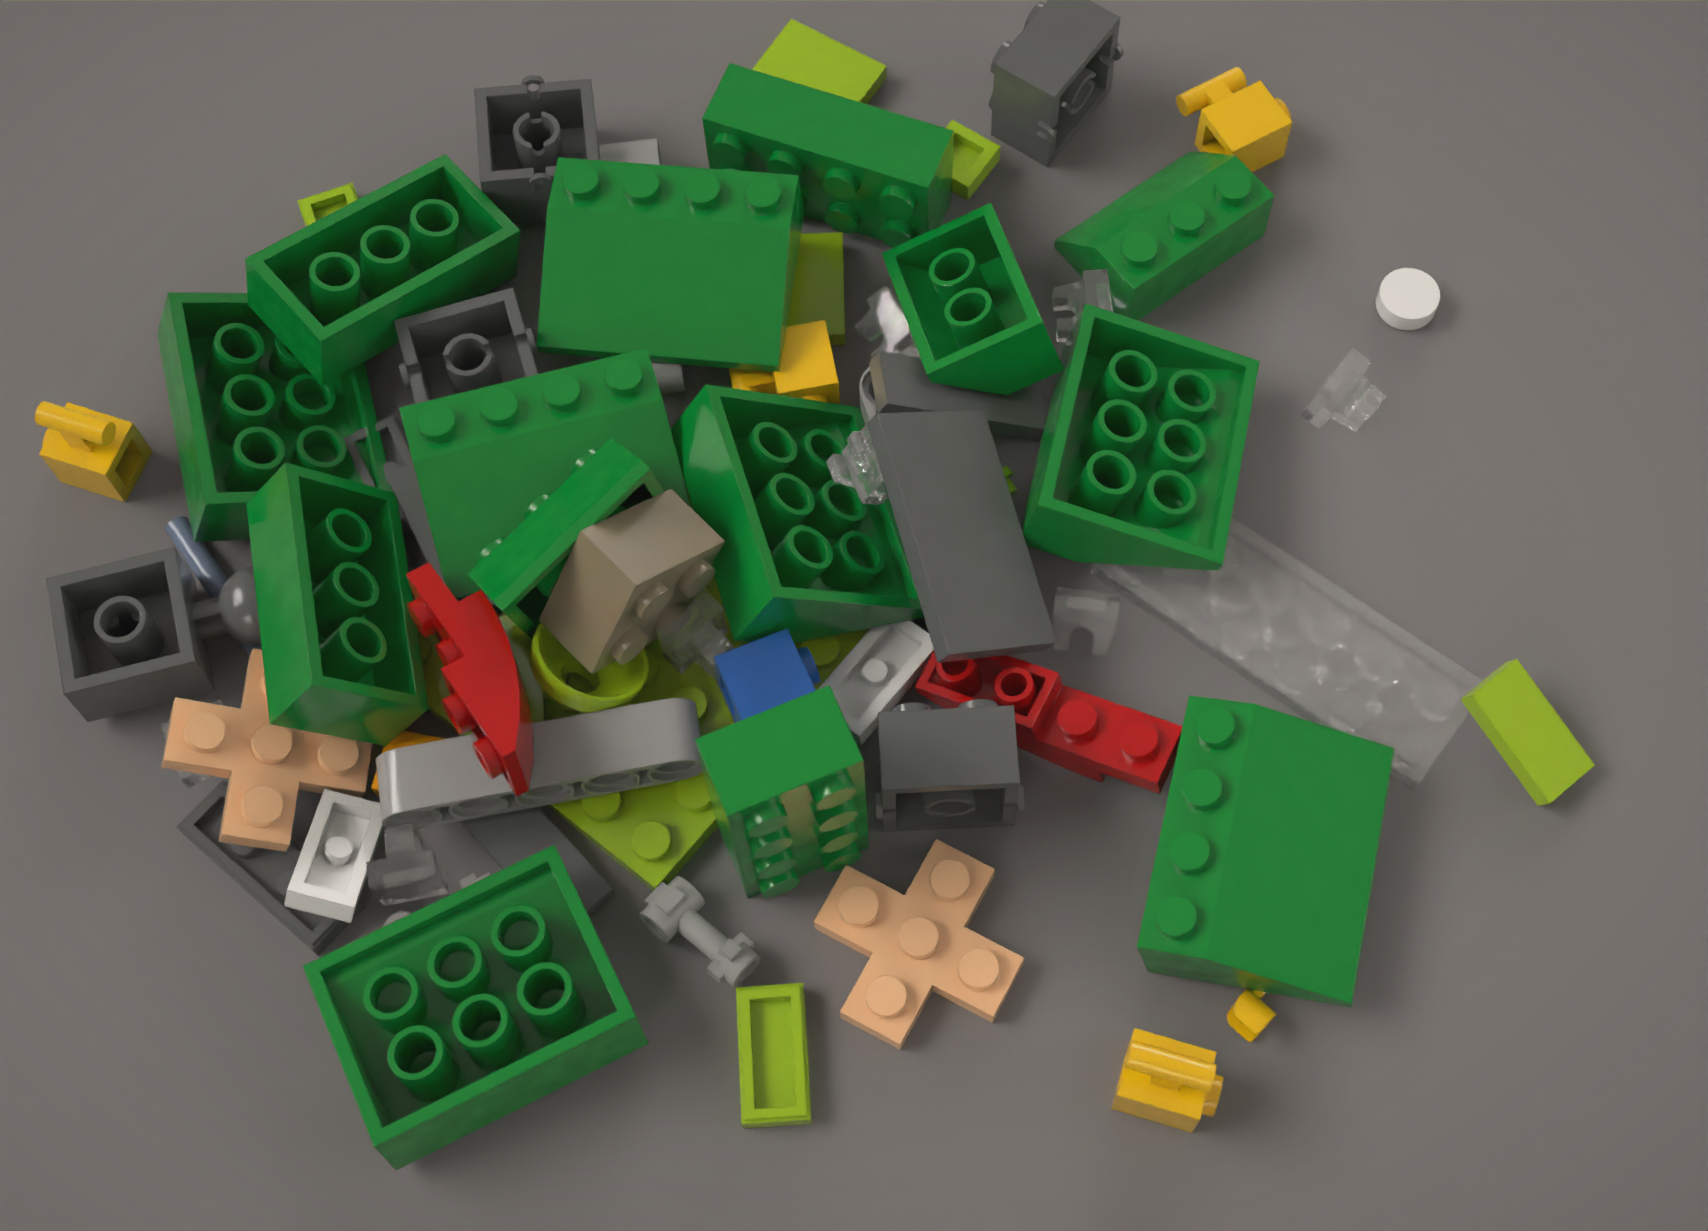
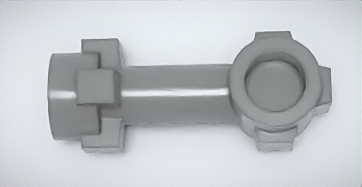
M676 876L668 885L662 882L644 900L646 908L639 914V917L645 927L665 943H668L679 932L712 960L707 968V974L719 984L725 980L732 987H739L750 977L759 964L761 957L753 950L754 942L741 932L734 939H728L697 913L705 905V901L699 891L684 878Z

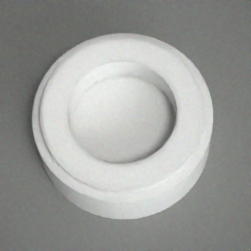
M1400 268L1392 271L1383 279L1376 297V308L1380 317L1394 328L1401 330L1419 329L1428 324L1433 318L1440 301V290L1435 280L1427 273L1414 268Z

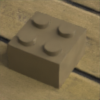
M669 489L580 531L540 616L539 622L591 674L616 661L620 665L626 664L634 659L647 644L659 638H662L664 641L671 640L687 626L692 617L689 608L695 596L714 577L715 569L712 567V564L725 541L672 489Z

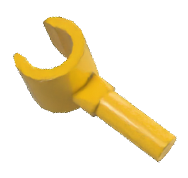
M1247 988L1228 1011L1227 1021L1235 1031L1251 1043L1273 1020L1277 1013L1261 1000L1266 994L1265 992Z

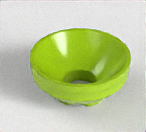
M542 623L539 624L533 635L529 650V665L534 678L542 689L552 699L560 703L561 707L577 713H590L627 706L644 686L649 671L648 657L643 648L628 663L620 665L616 661L591 674ZM575 672L583 675L591 682L594 691L582 693L574 690L565 684L561 674Z

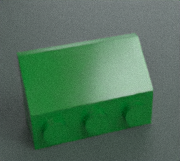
M1189 151L1054 240V248L1114 313L1140 320L1263 237L1275 195L1236 155Z
M992 203L986 204L881 253L924 369L931 383L1009 395L1064 370Z
M610 438L600 449L592 448L584 453L574 464L571 476L553 493L548 492L538 497L526 510L524 521L506 538H498L486 546L477 559V566L468 576L527 636L533 639V635L540 624V616L580 531L665 491L652 470L640 458Z

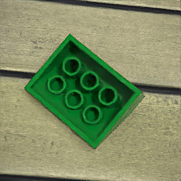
M558 157L546 216L536 344L538 352L607 358L647 348L651 362L779 372L804 219L799 175Z
M167 293L157 336L194 542L250 539L246 503L285 462L364 484L343 439L362 428L366 429V440L356 442L355 445L377 488L393 492L390 484L386 482L383 466L386 463L380 432L376 431L375 423L378 422L364 362L322 386L249 307L247 293Z
M1085 303L1064 344L1060 361L1064 370L1058 372L1021 523L1026 545L1075 562L1219 571L1225 556L1260 361Z
M647 348L399 408L444 582L457 601L481 590L468 574L477 566V559L485 547L494 540L501 537L506 538L524 521L526 510L538 497L545 493L556 491L571 476L574 464L584 453L592 448L600 449L610 438L640 458L652 470L664 491L672 489L691 508L663 398Z
M705 384L672 426L671 433L693 509L725 541L712 567L715 569L714 577L734 641L753 642L788 628L793 642L798 643L924 618L875 449L860 408Z
M1189 695L1137 943V949L1147 971L1352 1008L1395 754L1394 748L1257 704Z
M555 844L303 966L372 1144L396 1171L649 1044Z

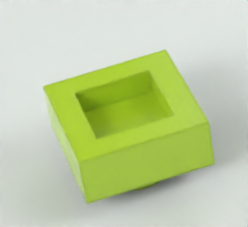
M952 119L946 127L947 129L954 130L952 192L969 200L999 162L1001 146Z

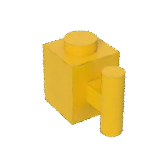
M1239 67L1228 70L1176 96L1177 107L1184 117L1201 110L1194 143L1200 152L1236 155L1251 172L1284 157L1293 123L1290 112L1281 99L1274 98L1261 80L1247 87L1245 74Z
M825 320L786 327L779 372L728 368L731 385L735 389L840 404L839 381Z
M47 401L41 402L35 411V423L48 429L45 432L39 455L60 482L126 503L153 452L134 423L68 402L65 407Z
M1134 1028L1127 1046L1111 1109L1192 1133L1199 1123L1201 1115L1213 1118L1218 1105L1224 1077L1215 1074L1217 1064H1214L1217 1052Z

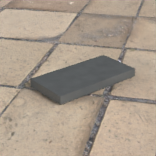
M984 409L877 413L867 423L937 662L942 663L1045 651L1057 643Z

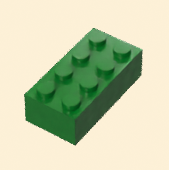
M729 63L702 117L709 169L799 175L804 216L827 223L839 232L848 234L856 232L881 240L886 245L894 248L941 226L951 203L954 130Z
M444 154L245 258L248 305L323 386L399 343L394 320L480 297L515 277L520 230Z
M285 462L246 503L270 724L386 746L429 709L417 626L407 608V603L413 601L411 587L406 576L409 572L398 499L394 492Z
M830 685L695 739L718 829L747 898L762 893L764 898H771L786 893L799 884V877L820 868H824L825 872H835L844 869L845 865L850 866L861 858V851L869 849L864 760Z

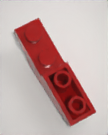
M428 562L406 574L415 600L407 603V608L423 637L427 638L435 634L440 641L435 647L445 666L441 668L450 693L449 696L441 699L442 705L460 735L471 730L477 741L472 743V747L487 775L491 779L502 775L518 797L530 789L534 762V732L530 705L509 639L496 611L482 589L458 602Z
M933 651L915 686L917 693L943 709L958 708L961 703L975 699L992 700L997 702L998 706L1014 705L1018 748L1103 783L1106 775L1160 794L1176 760L1183 726L1062 684L1058 672L1009 655L938 663L935 651Z

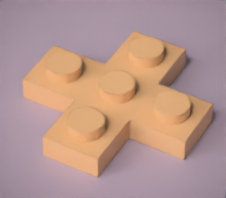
M253 648L249 656L241 708L175 697L161 768L229 779L218 842L286 852L291 841L298 790L323 794L324 789L362 798L366 791L372 743L271 725L269 721L262 650Z
M938 839L933 843L905 895L845 865L814 920V928L869 957L866 966L840 1011L841 1019L901 1050L933 991L993 1023L1024 962V957L967 928L994 878L995 869Z

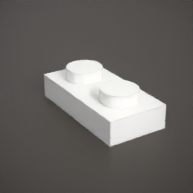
M911 620L871 628L818 688L830 685L852 736L860 746L877 728L878 712H890L921 676L934 651L930 635Z
M324 789L287 888L284 906L348 923L352 922L384 827L382 826L380 803Z

